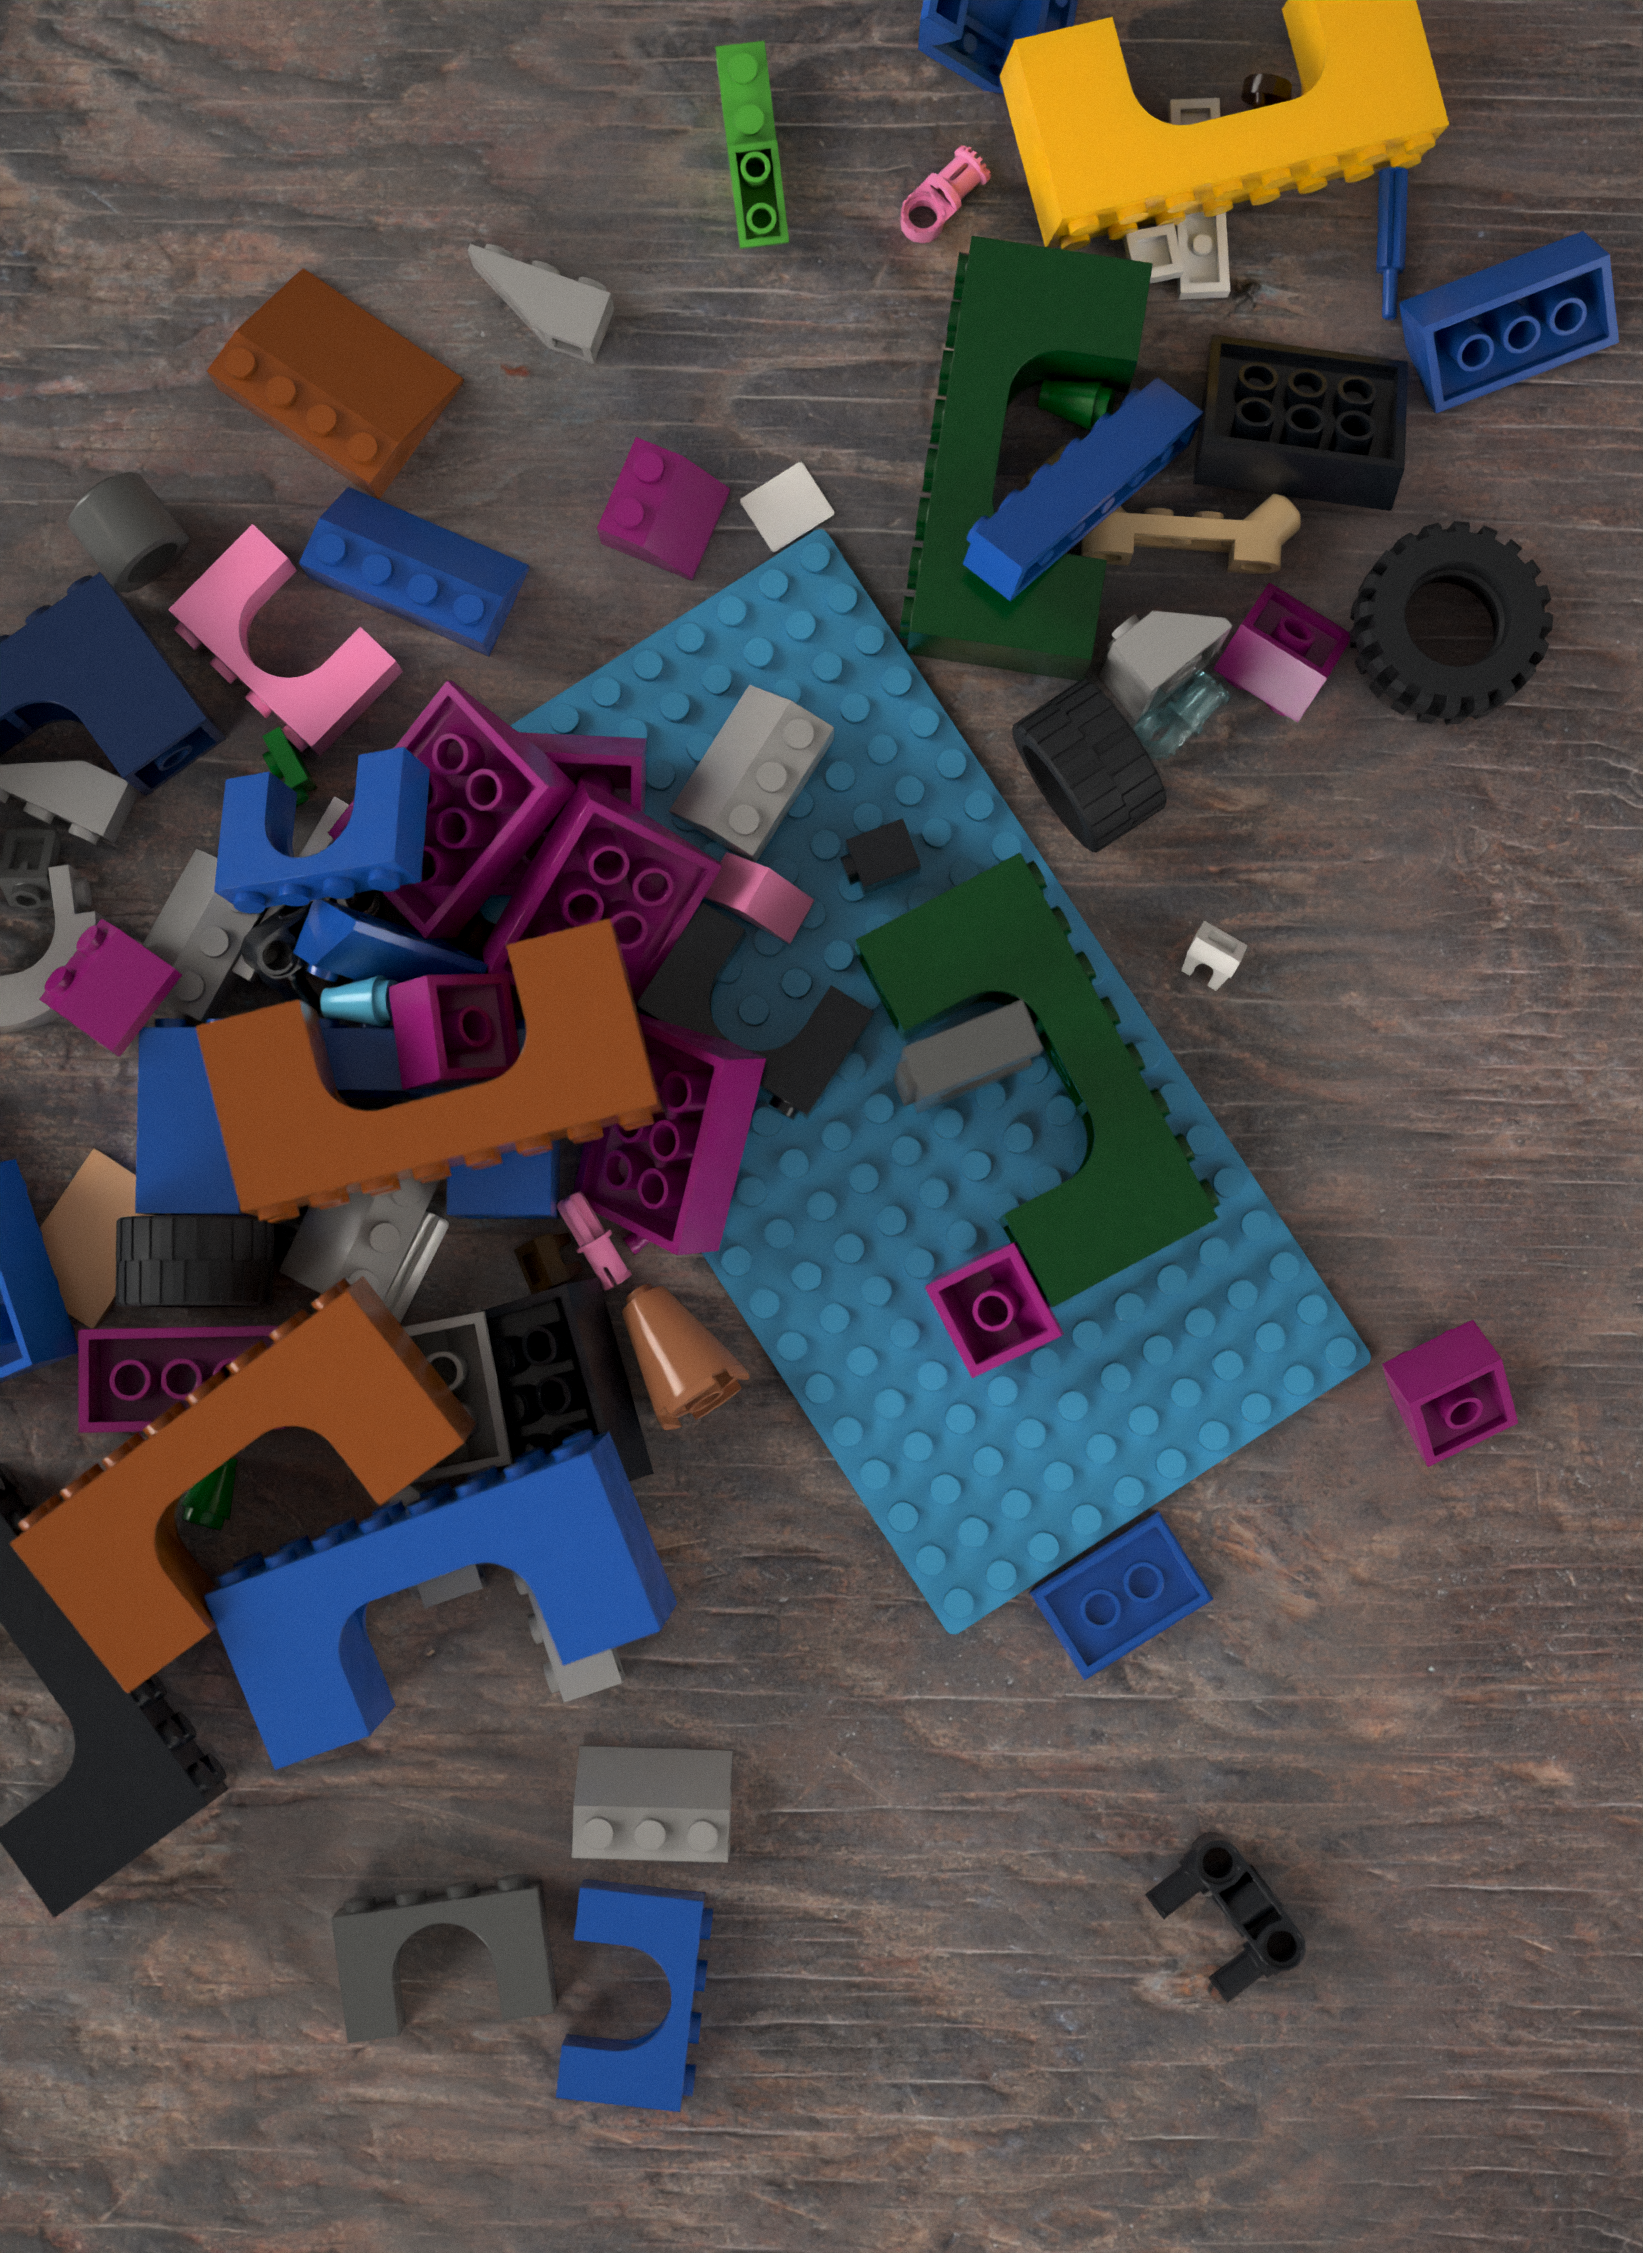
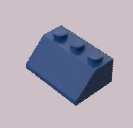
M324 898L313 900L293 951L295 955L309 963L307 972L332 982H336L339 975L352 978V983L383 975L387 980H395L399 984L425 975L485 974L488 964L444 939H425L418 930Z

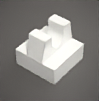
M1174 223L1140 229L1125 235L1123 243L1127 259L1153 263L1150 283L1182 277L1184 268Z
M1203 921L1187 951L1181 971L1190 976L1197 965L1206 964L1213 969V975L1208 987L1217 991L1228 978L1233 976L1248 945Z

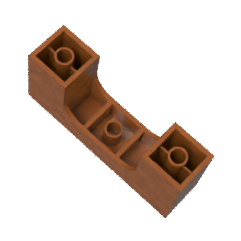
M606 919L506 945L525 1016L526 1040L520 1057L505 1074L489 1082L386 1109L361 1111L351 1108L345 1102L334 1081L318 1013L300 999L195 1026L241 1212L258 1216L259 1221L268 1220L269 1223L281 1222L300 1216L298 1207L310 1204L311 1208L319 1207L320 1210L331 1209L350 1203L349 1194L362 1191L363 1194L370 1193L371 1197L385 1195L401 1190L399 1182L401 1180L414 1177V1181L421 1180V1184L435 1182L451 1177L450 1168L465 1164L466 1167H471L472 1170H480L503 1163L501 1154L517 1150V1153L522 1154L523 1157H529L553 1150L551 1141L568 1137L569 1140H573L574 1144H579L604 1137L602 1130L604 1127L620 1124L624 1131L654 1124L653 1115L662 1113L663 1108L618 934L611 920Z
M364 1276L351 1285L345 1277L311 1303L316 1310L313 1314L309 1316L304 1308H302L269 1334L274 1342L268 1347L262 1339L227 1366L232 1373L229 1377H226L221 1370L185 1397V1400L190 1405L189 1407L185 1408L180 1401L174 1404L143 1429L148 1436L146 1439L137 1432L101 1460L106 1467L105 1470L97 1462L59 1492L65 1500L62 1501L56 1493L18 1523L23 1532L9 1544L127 1694L209 1634L216 1626L204 1598V1595L214 1588L215 1584L187 1550L177 1528V1508L180 1498L185 1491L265 1432L283 1426H299L313 1430L325 1437L380 1506L464 1444L475 1427L476 1422L470 1417L460 1401Z

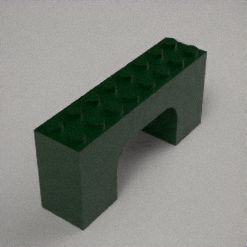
M972 236L969 253L959 252L953 300L956 301H951L945 348L954 349V351H943L937 396L946 397V400L936 399L931 427L930 444L939 446L938 449L928 448L922 492L929 493L931 496L930 498L920 497L914 541L923 542V547H912L907 589L915 590V597H904L899 638L908 639V655L1076 681L1085 679L1092 660L1107 560L1065 553L1021 593L1009 601L963 565L970 546V542L967 541V535L982 516L986 515L991 518L995 514L993 491L1005 415L1010 404L1021 392L1031 386L1043 383L1046 379L1051 381H1104V387L1128 393L1138 362L1153 263Z
M1018 853L855 940V954L902 1041L970 1005L991 1002L1008 1006L1023 1000L1038 1039L1082 1119L1087 1138L1083 1162L1069 1180L1009 1211L998 1219L1010 1243L1017 1242L1047 1302L1052 1308L1219 1219L1214 1208L1220 1206V1202L1208 1180L1204 1178L1198 1181L1189 1163L1195 1160V1156L1186 1138L1181 1132L1173 1135L1165 1117L1170 1115V1110L1157 1087L1149 1090L1142 1078L1140 1071L1146 1069L1136 1046L1133 1042L1124 1044L1117 1032L1116 1026L1121 1024V1020L1114 1005L1107 996L1102 999L1098 997L1092 985V980L1096 978V974L1089 959L1083 951L1075 954L1067 937V935L1072 933V930L1064 913L1059 906L1051 909L1043 893V890L1047 888V884L1039 867L1034 861L1026 864L1021 853Z

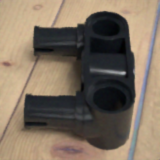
M370 890L360 892L358 900L354 904L347 906L387 920L384 916L386 908L383 905L382 891ZM331 897L324 898L332 902L347 906L345 899H335ZM310 900L304 906L283 905L276 913L249 931L241 944V954L245 963L250 968L256 970L264 984H268L271 989H277L285 1002L300 999L315 1009L319 1015L322 1012L321 1000L302 973L305 968L304 965L308 962L293 953L313 900ZM277 940L279 944L278 956L273 962L265 964L263 961V951L270 942Z
M1208 1832L1198 1836L1192 1843L1191 1849L1183 1854L1184 1858L1179 1861L1181 1867L1145 1894L1160 1916L1166 1919L1198 1892L1201 1891L1204 1895L1210 1891L1213 1894L1211 1897L1242 1938L1245 1936L1247 1941L1242 1944L1244 1950L1208 1977L1227 2003L1261 1976L1265 1975L1266 1978H1269L1273 1974L1276 1976L1281 1971H1289L1297 1967L1304 1958L1306 1952L1305 1940L1301 1932L1282 1909V1903L1253 1865L1249 1866L1232 1842L1222 1834ZM1214 1847L1226 1849L1228 1860L1222 1869L1208 1871L1203 1868V1858L1208 1850ZM1277 1931L1289 1932L1291 1934V1943L1286 1951L1280 1954H1272L1267 1951L1266 1944L1268 1938Z

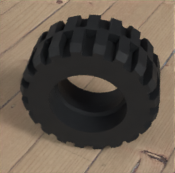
M1453 521L1450 527L1442 530V526L1439 523L1424 526L1418 535L1410 532L1398 539L1389 551L1386 550L1358 590L1359 595L1352 605L1350 619L1354 621V626L1349 632L1350 648H1357L1359 656L1354 661L1360 675L1369 673L1373 679L1372 684L1368 688L1376 697L1380 698L1384 693L1394 700L1390 708L1401 715H1404L1409 709L1418 713L1417 721L1432 724L1437 718H1444L1446 725L1461 724L1467 717L1471 716L1475 720L1490 714L1496 707L1502 706L1513 697L1534 675L1537 664L1545 657L1549 646L1545 637L1553 628V614L1545 612V606L1551 601L1548 585L1537 586L1534 579L1541 571L1533 559L1525 564L1517 556L1522 549L1520 545L1512 539L1506 545L1496 541L1495 537L1498 531L1487 526H1483L1478 533L1469 532V522ZM1431 583H1451L1475 594L1485 605L1493 624V644L1486 656L1473 665L1456 667L1438 663L1420 651L1411 639L1405 621L1406 605L1416 590L1423 585Z

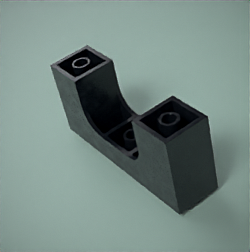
M0 1463V1623L65 1712L72 1725L75 1737L74 1757L67 1774L54 1788L0 1827V1843L53 1918H55L226 1792L228 1787L223 1780L227 1778V1775L219 1761L210 1753L204 1755L193 1739L197 1736V1733L189 1719L180 1711L175 1714L163 1697L167 1695V1691L158 1676L153 1674L127 1694L9 1544L23 1532L18 1523L35 1510L36 1507L31 1504L28 1506L24 1504L15 1491L19 1488L17 1479L4 1464Z

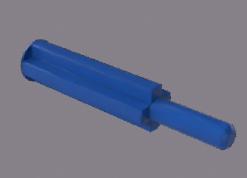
M1401 167L1384 168L1378 173L1376 272L1383 275L1382 318L1387 321L1394 320L1397 317L1398 275L1402 274L1403 269H1405L1409 171Z

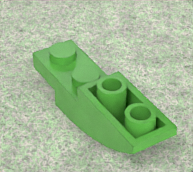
M765 41L716 46L722 111L740 249L788 244V227Z

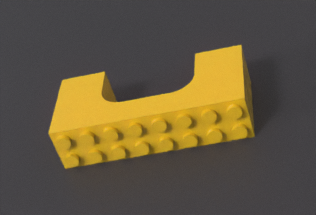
M1287 0L1282 8L1301 80V96L1290 101L1189 125H1173L1160 121L1150 115L1139 104L1130 84L1113 17L1014 40L999 77L1045 247L1054 248L1061 246L1063 250L1073 251L1090 244L1091 238L1109 235L1110 240H1118L1124 238L1126 234L1138 231L1140 226L1156 223V226L1171 223L1177 225L1186 219L1185 214L1190 215L1203 211L1205 217L1217 216L1231 210L1235 203L1250 200L1252 205H1262L1281 196L1280 192L1297 188L1299 194H1307L1324 188L1329 180L1344 177L1345 182L1351 183L1370 177L1375 173V169L1387 166L1408 169L1416 166L1421 162V157L1426 151L1436 145L1435 141L1449 126L1416 0Z

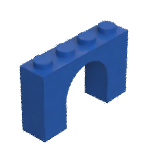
M405 747L358 755L354 807L347 826L330 846L317 854L301 858H295L293 853L297 793L270 771L226 779L214 892L233 904L236 910L256 914L263 912L267 907L279 905L304 906L310 900L328 897L348 899L358 892L370 890L390 892L399 889L401 885L421 882L430 769Z
M591 1879L583 1880L579 1889L574 1940L629 1946L650 1955L662 1967L668 1978L671 1989V2007L665 2018L656 2028L637 2038L619 2040L566 2034L561 2047L556 2098L680 2112L683 2096L693 2097L696 2064H687L689 2043L699 2044L702 2012L692 2011L694 1992L705 1991L708 1960L698 1959L700 1939L710 1940L714 1908L704 1907L706 1892Z

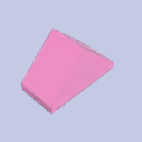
M726 852L720 862L722 868L704 898L790 945L815 900L772 869Z

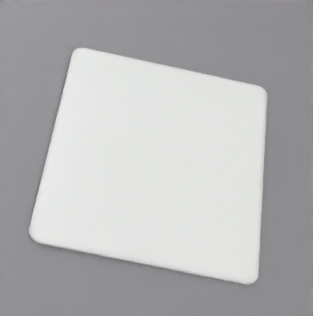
M798 462L740 499V503L773 552L783 548L834 515V510L802 462Z

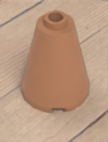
M650 1283L645 1284L632 1291L625 1298L627 1305L622 1310V1316L656 1419L664 1430L682 1427L678 1418L687 1413H691L695 1420L705 1416L725 1403L741 1389L737 1379L748 1381L750 1376L745 1366L666 1287L659 1286L653 1288Z

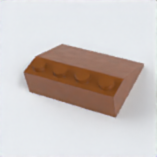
M304 268L293 276L234 332L207 369V373L218 390L378 500L464 383V379Z

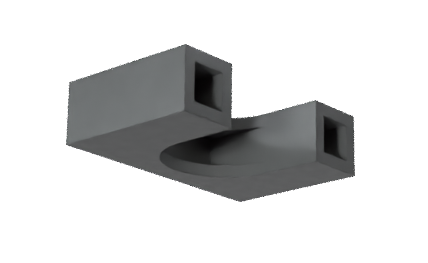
M1021 1000L902 1048L900 1062L896 1064L897 1069H895L896 1073L893 1080L903 1105L907 1106L913 1103L918 1114L1030 1069L1032 1066L1030 1058L1039 1055L1043 1048L1025 1004Z
M513 1874L498 1878V1886L478 1888L477 1881H465L446 1886L447 1893L427 1896L425 1888H417L396 1893L395 1901L376 1903L375 1896H361L344 1901L345 1908H340L332 1916L331 1920L347 2043L400 2036L406 2026L399 1972V1961L403 1945L416 1931L441 1923L459 1925L472 1931L488 1947L496 1970L502 2021L554 2014L558 2005V1995L542 1879L529 1881L528 1874Z

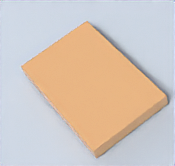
M93 1148L40 1227L53 1272L59 1283V1290L66 1311L91 1329L98 1328L116 1300V1221L121 1217L147 1216L135 1213L136 1174L96 1148Z

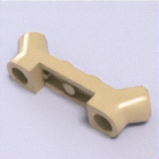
M1278 494L1271 495L1243 520L1224 519L1222 513L1214 511L1196 512L1194 517L1174 516V511L1166 508H1149L1144 510V514L1127 513L1119 506L1083 538L1081 556L1107 560L1106 564L1129 566L1134 546L1229 553L1228 572L1249 574L1273 573L1281 569V546L1300 530L1301 518L1299 511L1285 496Z

